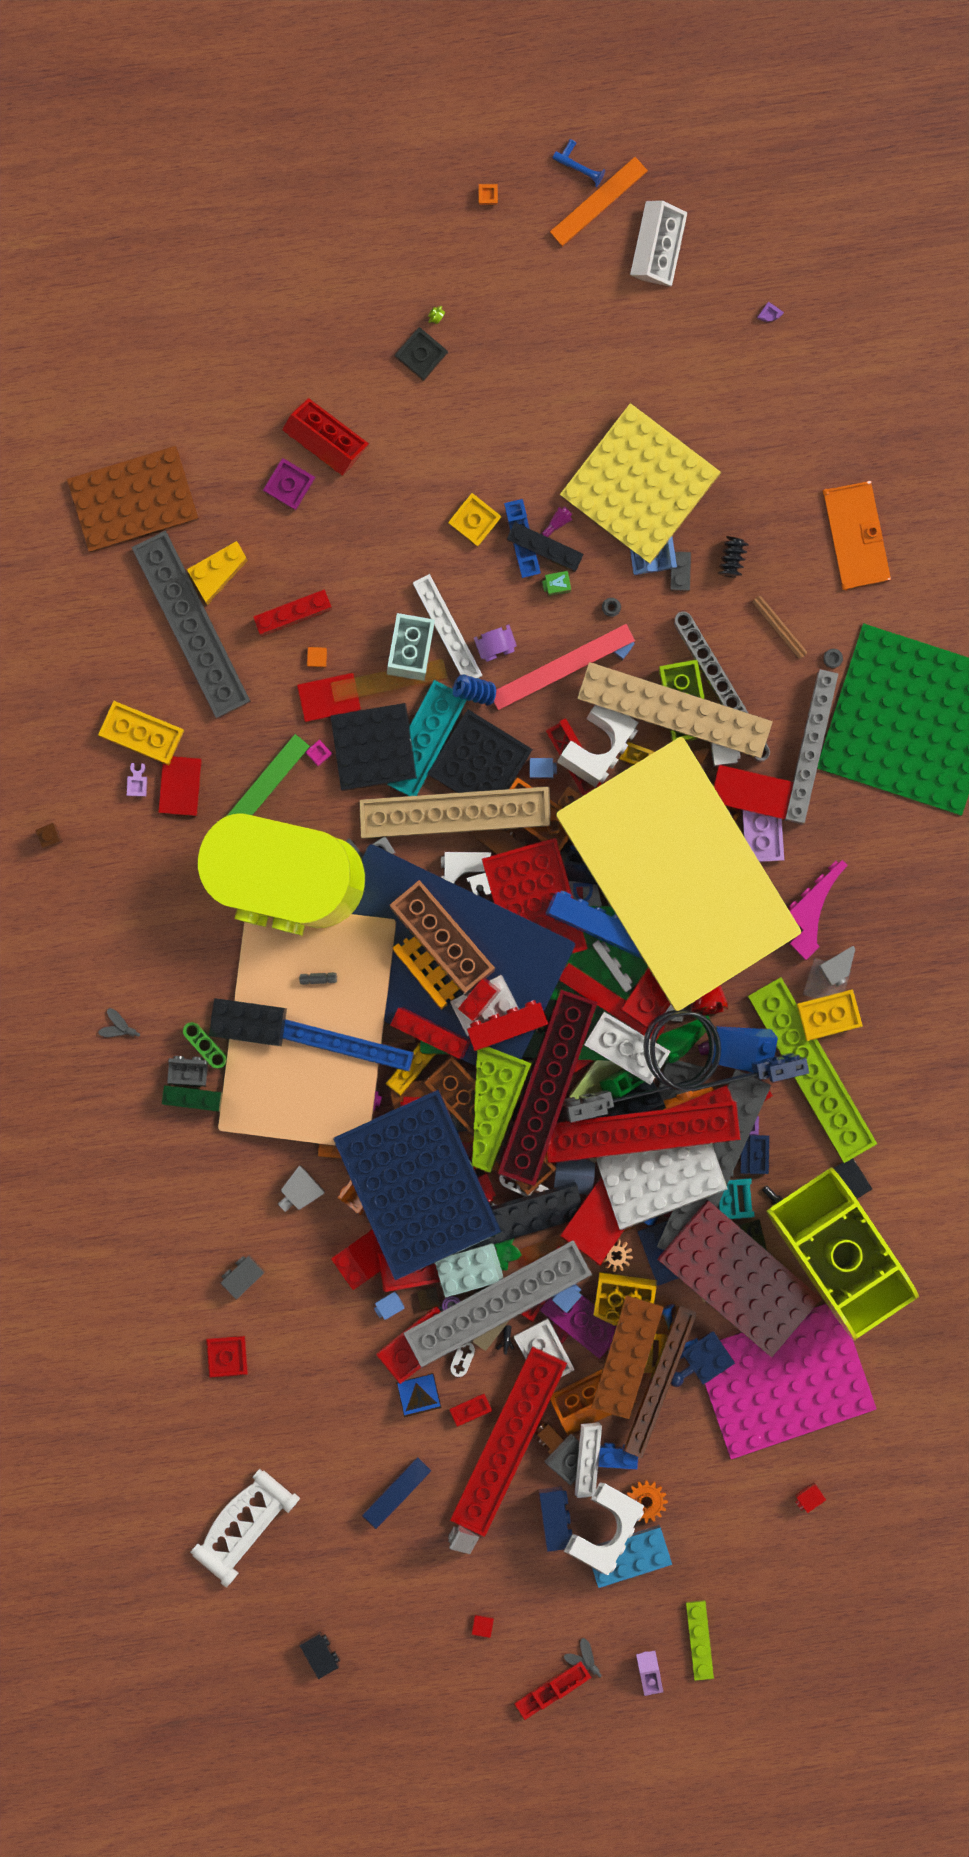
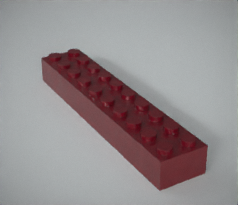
M564 990L558 992L548 1021L549 1025H547L496 1173L497 1175L532 1187L535 1186L598 1002Z

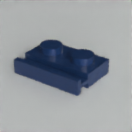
M749 1135L741 1152V1174H769V1135Z

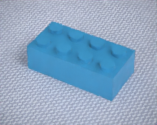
M660 1525L633 1533L624 1544L626 1545L622 1555L618 1556L616 1560L617 1565L612 1573L605 1575L593 1569L598 1588L672 1565ZM606 1541V1542L597 1544L596 1546L605 1545V1544H607V1543L610 1542V1541Z

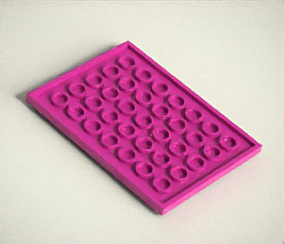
M826 1303L814 1307L773 1357H770L742 1332L721 1339V1343L735 1364L705 1384L730 1459L877 1409L854 1342Z

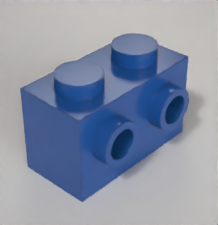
M604 1443V1445H600L598 1466L637 1469L638 1457L624 1452L625 1444H623V1447L615 1446V1443Z

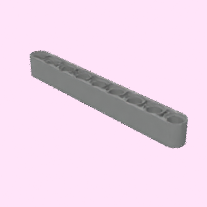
M679 612L674 619L675 628L694 660H698V666L720 704L727 706L726 701L734 699L737 706L733 709L748 713L691 615L687 612ZM686 617L688 624L681 626L678 623V618ZM690 633H695L698 637V640L696 642H690L687 638V635ZM698 650H705L708 654L705 659L699 658L697 655ZM709 666L716 667L717 674H708L707 668ZM719 682L725 683L727 690L720 692L717 689V684ZM765 744L764 747L765 757L760 759L752 756V758L757 762L765 761L770 755L768 745Z

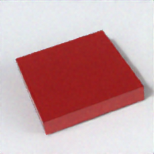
M245 1336L206 1339L209 1378L248 1375Z

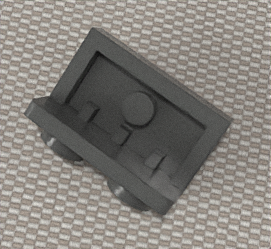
M173 1056V1059H168V1085L206 1087L208 1063L204 1058L192 1057V1060H189L183 1056Z

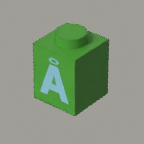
M568 571L545 575L542 585L544 592H548V596L571 592Z

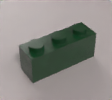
M164 1085L162 1105L220 1112L223 1092Z

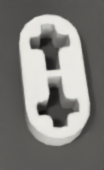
M471 1342L459 1347L455 1353L450 1369L456 1377H462L468 1371L475 1352V1347ZM469 1345V1349L472 1350V1352L467 1353L466 1357L463 1358V1350H461V1347ZM460 1360H463L462 1367L465 1370L456 1373L454 1365H458Z

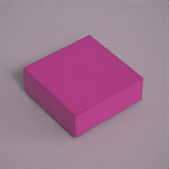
M320 739L305 752L318 767L332 755Z

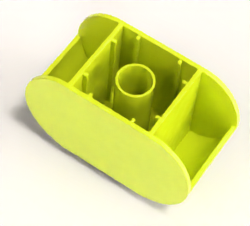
M232 814L222 818L211 827L204 837L199 850L198 871L204 888L219 903L237 909L235 919L246 923L266 927L268 917L274 918L271 928L303 936L305 926L327 928L344 921L357 908L364 892L365 872L357 851L349 843L322 831L248 814Z
M832 1167L766 1211L821 1297L853 1341L919 1298V1294L910 1278L851 1190Z

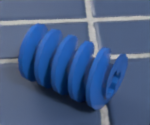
M463 674L455 680L452 693L456 698L460 697L461 699L490 706L496 697V686L490 681L487 682L486 680Z

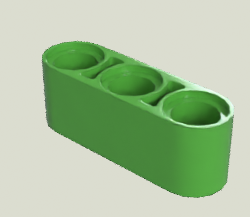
M191 1022L184 1026V1036L213 1068H222L226 1065L227 1057L200 1025ZM190 1026L197 1028V1034L193 1037L187 1033ZM203 1040H207L210 1043V1048L207 1051H203L200 1048V1043ZM216 1054H220L223 1057V1062L220 1065L213 1063V1057Z

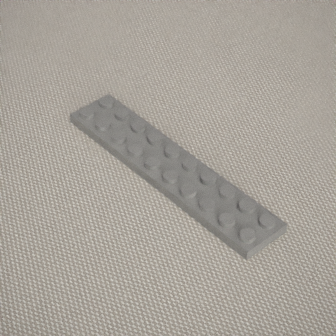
M573 1240L404 1332V1335L420 1366L423 1368L592 1276V1273Z

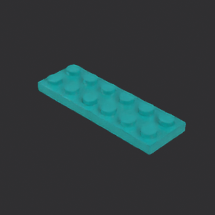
M436 680L433 681L410 725L417 779L386 785L408 796L418 795L428 776V772L435 763L467 701L466 699L454 697L451 688Z

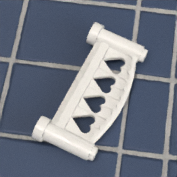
M261 1469L252 1477L255 1480L254 1483L235 1496L221 1511L211 1526L204 1544L201 1546L197 1544L191 1551L193 1557L221 1580V1584L226 1588L239 1574L233 1567L280 1510L284 1509L289 1513L300 1500L299 1496L295 1493L292 1495ZM259 1491L263 1494L266 1508L250 1505L249 1501L255 1497L256 1492ZM247 1506L250 1508L254 1523L238 1520L237 1515L242 1513L243 1507ZM235 1521L238 1524L242 1537L227 1536L225 1529L229 1528L230 1523ZM220 1536L226 1539L229 1552L215 1551L213 1549V1544L218 1542Z

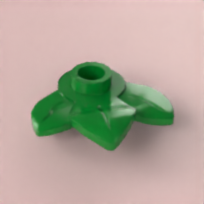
M514 1238L494 1244L497 1248L496 1253L501 1270L507 1271L508 1262L515 1261L522 1255L520 1250L512 1245Z

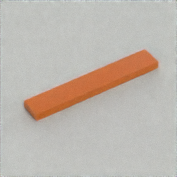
M634 157L553 228L550 234L563 247L642 178L648 170Z

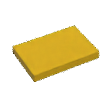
M853 989L797 1004L806 1041L863 1026Z

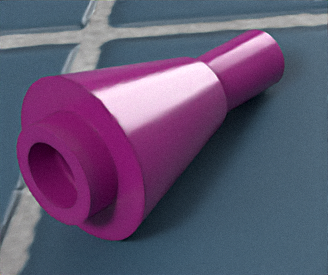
M565 506L563 508L558 507L550 525L542 534L549 537L555 530L572 521L571 516L573 514Z

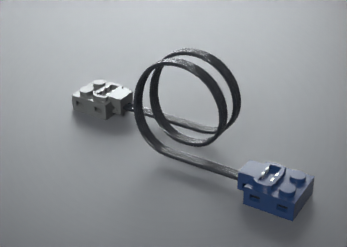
M672 1010L659 1015L650 1023L645 1033L643 1044L644 1057L649 1070L658 1081L666 1086L613 1099L611 1092L607 1090L580 1095L579 1099H575V1097L564 1099L560 1113L562 1119L568 1122H576L608 1114L607 1108L614 1107L613 1103L674 1088L681 1091H696L751 1077L760 1080L769 1078L771 1082L809 1074L807 1058L800 1057L799 1054L794 1055V1053L783 1054L782 1057H770L753 1062V1073L703 1084L714 1074L720 1061L721 1042L719 1034L712 1022L705 1016L687 1010ZM691 1015L698 1019L706 1030L709 1040L708 1058L703 1069L695 1077L673 1084L663 1075L657 1064L655 1056L656 1038L662 1026L669 1020L679 1016ZM714 1039H715L716 1052H715L714 1062H713V1064H712V1066H711V1063H712L713 1057H714V1049H715V1048H714Z

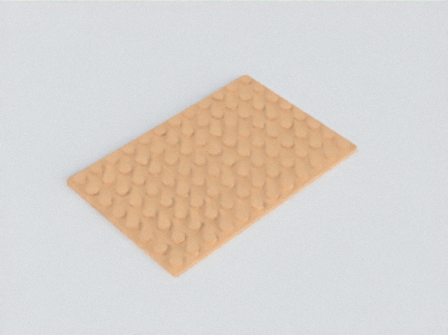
M351 914L344 921L331 927L313 928L305 926L303 936L271 928L274 918L268 917L266 927L244 922L234 1001L287 1008L286 1020L381 1044L393 955L392 948L394 947L396 921L394 919ZM337 973L336 983H309L302 985L299 981L300 974ZM229 1039L218 1128L220 1131L336 1146L333 1140L334 1137L372 1120L379 1063L286 1039L282 1040V1047Z

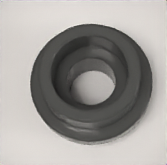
M607 598L602 604V611L608 617L618 615L621 610V604L615 598ZM613 604L615 609L613 611L608 610V605Z

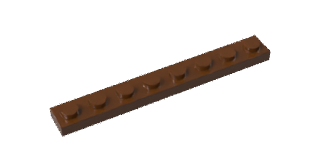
M677 1306L623 1449L624 1452L643 1458L697 1315L696 1312Z

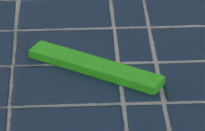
M295 734L227 816L232 814H248L253 816L310 746Z

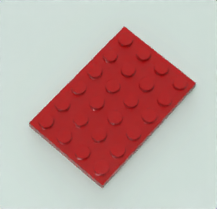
M556 838L482 859L495 904L575 942L572 954L588 949L582 931L545 915L554 893L565 891L572 895Z

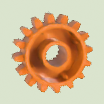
M645 1480L644 1484L637 1481L638 1486L632 1485L633 1491L626 1494L640 1504L642 1498L650 1497L652 1502L650 1505L644 1506V1513L641 1519L644 1518L645 1523H648V1518L655 1522V1516L657 1515L661 1518L660 1511H666V1508L663 1506V1504L668 1503L666 1499H663L666 1496V1492H660L662 1486L655 1487V1481L651 1484L648 1483V1480Z

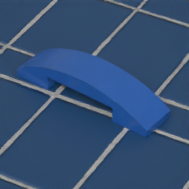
M523 499L504 503L510 530L514 522L529 528ZM513 543L522 578L541 574L536 554Z

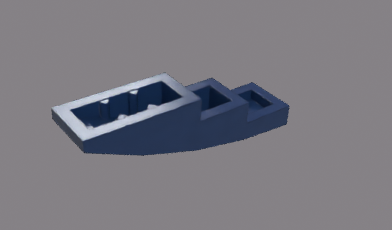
M417 1457L367 1509L362 1517L374 1529H377L424 1480L431 1470Z

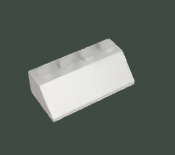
M646 201L630 273L631 276L646 282L672 286L687 212L664 201Z

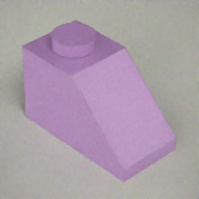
M656 1652L636 1654L644 1696L663 1692Z

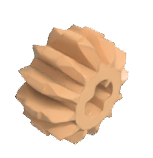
M620 1239L616 1241V1245L612 1247L607 1257L603 1260V1262L609 1261L605 1266L607 1269L613 1264V1272L616 1271L617 1265L623 1271V1263L628 1267L630 1265L625 1260L633 1259V1256L626 1255L632 1249L624 1250L628 1243L624 1242L620 1246ZM613 1251H621V1254L619 1255L622 1257L620 1259L616 1258L615 1260H613L611 1258L613 1257V1255H611Z

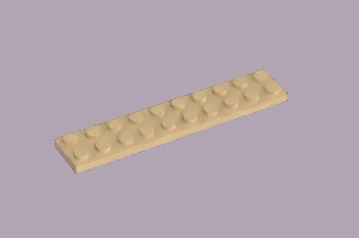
M589 662L577 698L578 700L760 759L773 722Z
M549 787L360 800L361 838L551 826Z

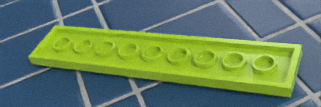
M782 977L750 994L748 998L765 1028L772 1029L778 1037L776 1047L780 1054L794 1053V1055L799 1054L800 1057L807 1058L809 1074L794 1078L843 1163L877 1145L818 1040L806 1041L797 1003Z

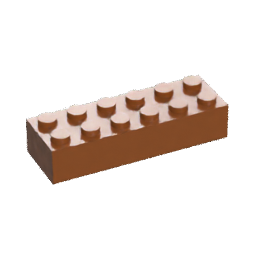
M625 1296L592 1408L630 1419L664 1308L663 1306L632 1296Z

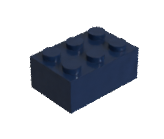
M562 1486L539 1489L547 1552L564 1550L572 1537V1529L567 1527V1524H571L569 1510H565V1505L568 1504L567 1492L562 1490Z

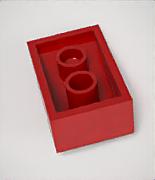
M372 1229L332 1257L331 1260L351 1289L355 1290L380 1272L378 1253L383 1252Z

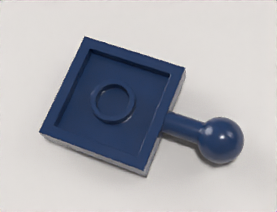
M714 1331L682 1352L690 1366L681 1372H675L670 1385L673 1387L681 1386L684 1379L693 1372L696 1373L704 1385L735 1364Z

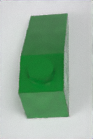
M699 1020L659 1036L656 1043L670 1051L665 1064L678 1061L706 1033L704 1026Z
M622 1068L601 1080L599 1084L602 1091L607 1090L611 1092L613 1099L624 1096L645 1081Z

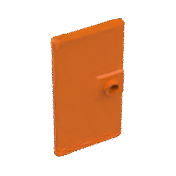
M871 481L822 490L837 557L842 590L846 591L855 587L890 581L891 576Z

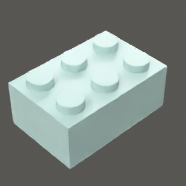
M397 613L387 675L425 680L434 619Z
M492 1243L451 1255L435 1263L445 1298L494 1284L504 1278L495 1246Z

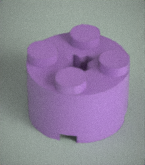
M506 625V630H502V627L481 634L482 638L479 640L477 636L474 637L481 659L485 658L487 662L497 658L496 654L503 652L506 655L515 651L514 647L517 644L510 625Z

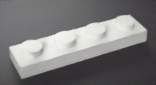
M599 1422L581 1424L575 1496L577 1498L591 1497L596 1491L602 1425Z

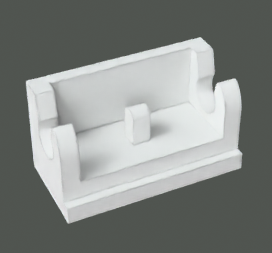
M486 873L467 878L474 894L479 896V889V891L484 890L487 896L492 895Z

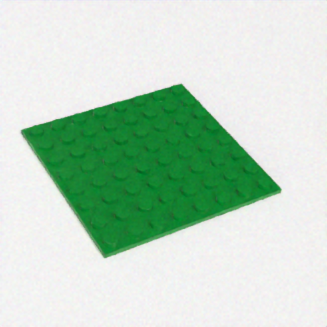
M863 623L822 748L817 769L962 816L969 796V657Z

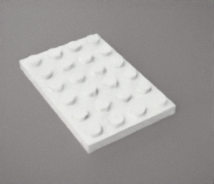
M712 1144L597 1158V1163L620 1230L728 1190Z

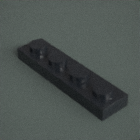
M516 522L513 523L506 539L576 572L584 555Z

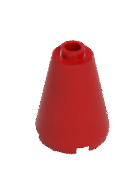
M721 985L690 1004L691 1012H702L703 1015L724 1012L723 1008L728 1010V1003Z

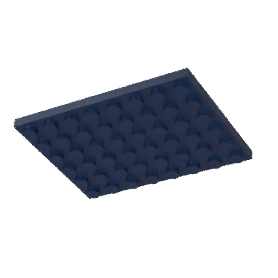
M439 1090L333 1138L395 1280L502 1232Z

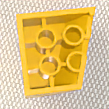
M600 1272L594 1316L614 1326L617 1325L625 1296L628 1295L654 1303L657 1280Z

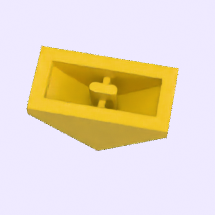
M627 742L628 747L619 759L630 765H635L653 754L654 751Z

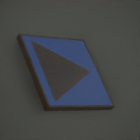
M434 1373L408 1379L401 1384L396 1382L404 1417L442 1408Z

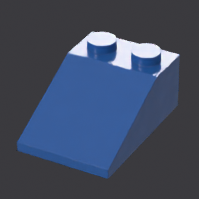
M716 1026L721 1042V1056L718 1065L753 1073V1062L775 1057L778 1037L772 1029ZM714 1039V1048H715V1049H714V1057H713L712 1064H713V1062H714L715 1052H716L715 1039Z

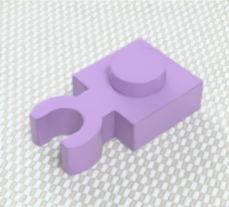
M131 763L130 769L133 776H128L127 796L147 797V777H142L146 769L145 764H141V770L136 771L135 764Z

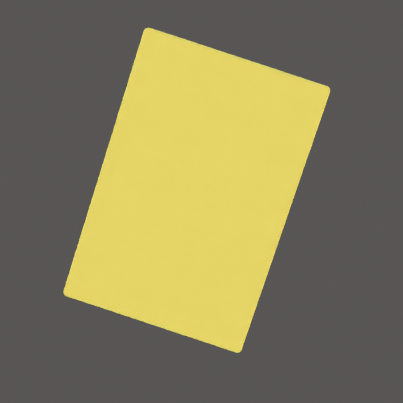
M683 737L677 738L556 813L557 819L675 1011L685 1008L801 934V929Z

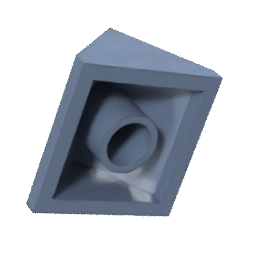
M588 1159L556 1163L554 1188L576 1182L579 1194L589 1195L593 1189L595 1163L593 1164Z

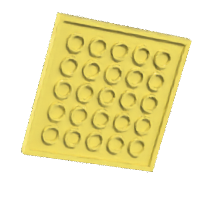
M630 403L560 495L651 564L721 472Z

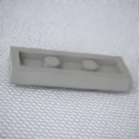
M598 940L592 944L624 992L632 988L630 984L633 982L626 973L624 975L619 970L621 965L615 957L611 959L608 954L610 949L605 942L600 943Z

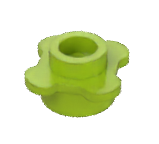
M441 305L440 307L432 308L428 315L430 317L429 323L434 322L438 324L443 318L445 311L442 310Z

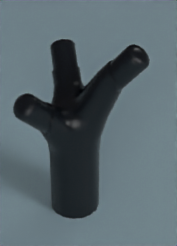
M510 1325L504 1327L503 1338L496 1347L497 1350L503 1347V1354L505 1355L507 1354L508 1346L512 1350L515 1348L511 1342L512 1326Z

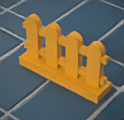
M415 937L410 940L404 939L402 947L398 943L392 948L394 953L442 1010L447 1006L446 1000L450 999L452 1001L455 999L453 995L460 989L452 980L444 985L441 979L447 974L440 966L434 970L431 969L429 965L434 959L427 951L422 955L418 953L417 950L422 945ZM411 954L417 958L414 962L409 957ZM423 969H426L429 973L426 977L421 972ZM435 984H438L441 988L439 991L434 988Z

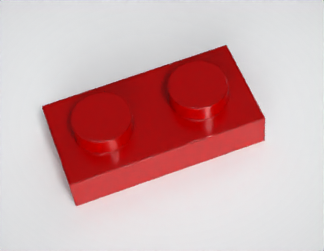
M485 1393L449 1408L457 1427L492 1411Z

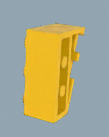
M236 541L187 570L206 604L209 605L211 600L248 560Z

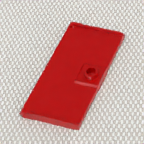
M602 1176L560 1235L567 1243L574 1240L579 1251L599 1266H601L603 1260L625 1230L619 1229Z

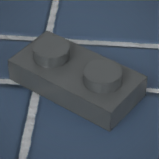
M675 552L677 567L671 569L670 591H690L691 552Z

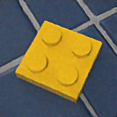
M471 493L448 524L479 547L502 516Z

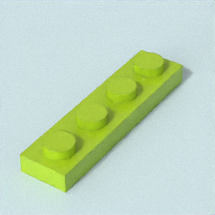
M706 1601L686 1602L694 1680L714 1679Z

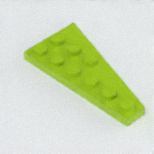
M485 1047L477 1052L472 1166L491 1173L532 1063L490 1047Z

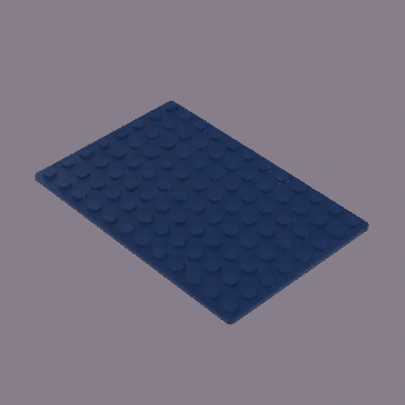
M373 844L368 846L362 858L365 872L364 892L359 905L352 914L394 919L396 921L394 946L399 943L402 947L404 939L410 940L414 936L390 909V904L420 880L495 967V971L486 979L490 981L502 975L519 1009L525 1008L526 1003L535 1000L536 1003H541L543 1011H545L575 948V942ZM423 946L417 950L420 955L426 952ZM393 951L384 1021L391 1024L397 1009L403 1007L471 1040L466 1035L450 1003L451 1000L447 999V1006L441 1010ZM413 954L409 956L413 962L417 959ZM434 960L429 966L434 970L439 965ZM426 969L421 971L425 977L429 974ZM446 975L441 981L446 985L451 979ZM438 984L434 985L437 991L441 989ZM459 990L453 996L456 999L464 994ZM535 1030L488 1047L522 1059ZM472 1042L464 1058L461 1059L476 1066L478 1050L474 1051Z

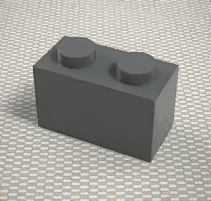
M250 1255L247 1258L241 1257L235 1263L238 1267L233 1271L229 1269L222 1276L224 1280L221 1284L236 1300L265 1273Z

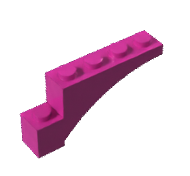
M843 860L839 863L835 861L828 868L830 872L826 876L821 874L814 881L817 885L812 889L808 887L801 894L803 898L798 903L794 901L788 907L794 920L802 930L801 934L792 939L789 945L804 961L820 947L817 944L820 912L831 886L848 866Z

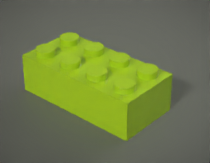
M698 660L659 666L662 686L704 699ZM670 730L672 741L679 737H683L685 741L698 739Z

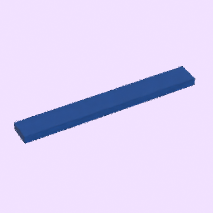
M285 1020L283 1039L405 1071L410 1070L414 1052Z

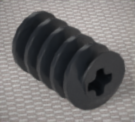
M726 536L730 541L725 542L724 545L729 549L723 550V553L727 556L721 557L725 564H720L719 567L724 571H719L718 574L724 577L736 578V576H742L738 569H742L744 566L739 562L746 560L741 554L747 553L743 547L749 546V544L743 539Z

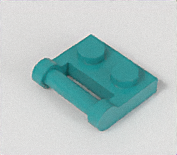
M751 1178L729 1180L727 1184L728 1190L724 1191L719 1202V1210L729 1219L755 1217V1213L752 1211ZM737 1185L743 1186L745 1212H739Z

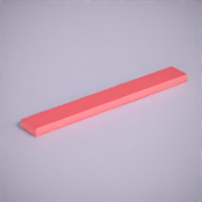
M625 624L497 689L494 700L497 709L501 710L588 666L589 662L593 663L635 642L628 625Z

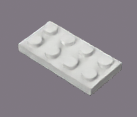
M604 1012L584 1045L651 1085L655 1077L649 1070L644 1057L643 1044L645 1036ZM655 1043V1056L657 1064L661 1068L670 1051Z

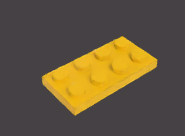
M113 701L98 736L169 765L184 733V729Z

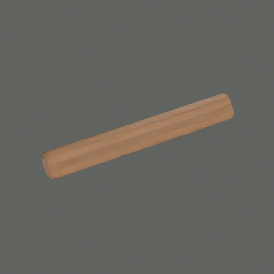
M762 596L756 597L753 600L756 608L799 659L803 658L807 654L804 647Z

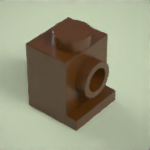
M542 1423L535 1431L539 1436L538 1442L544 1448L546 1446L549 1447L547 1450L549 1454L554 1452L564 1441L549 1423L546 1425Z

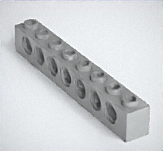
M821 669L817 673L785 821L802 825L805 823L838 673Z

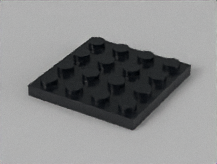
M406 703L331 715L341 791L417 779Z
M468 709L428 772V775L457 793L508 790L533 749Z

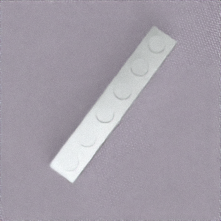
M430 574L413 582L430 618L435 620L434 625L460 675L465 674L474 678L482 677L483 675Z

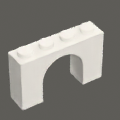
M595 705L589 713L587 720L608 734L611 740V750L605 754L596 755L589 753L570 741L557 761L594 787L599 782L605 781L609 775L606 771L609 767L613 769L619 760L616 758L618 753L623 754L628 747L626 741L628 739L632 740L638 732L635 729L638 722L631 717Z
M445 852V856H441V868H445V876H441V878L455 883L463 874L485 873L482 859L490 857L491 852Z
M599 1483L591 1500L612 1512L617 1523L615 1536L607 1544L596 1546L577 1535H572L564 1552L602 1574L609 1575L617 1565L616 1560L618 1556L622 1555L626 1545L624 1544L626 1540L633 1535L634 1525L636 1521L641 1519L644 1513V1505L605 1483Z

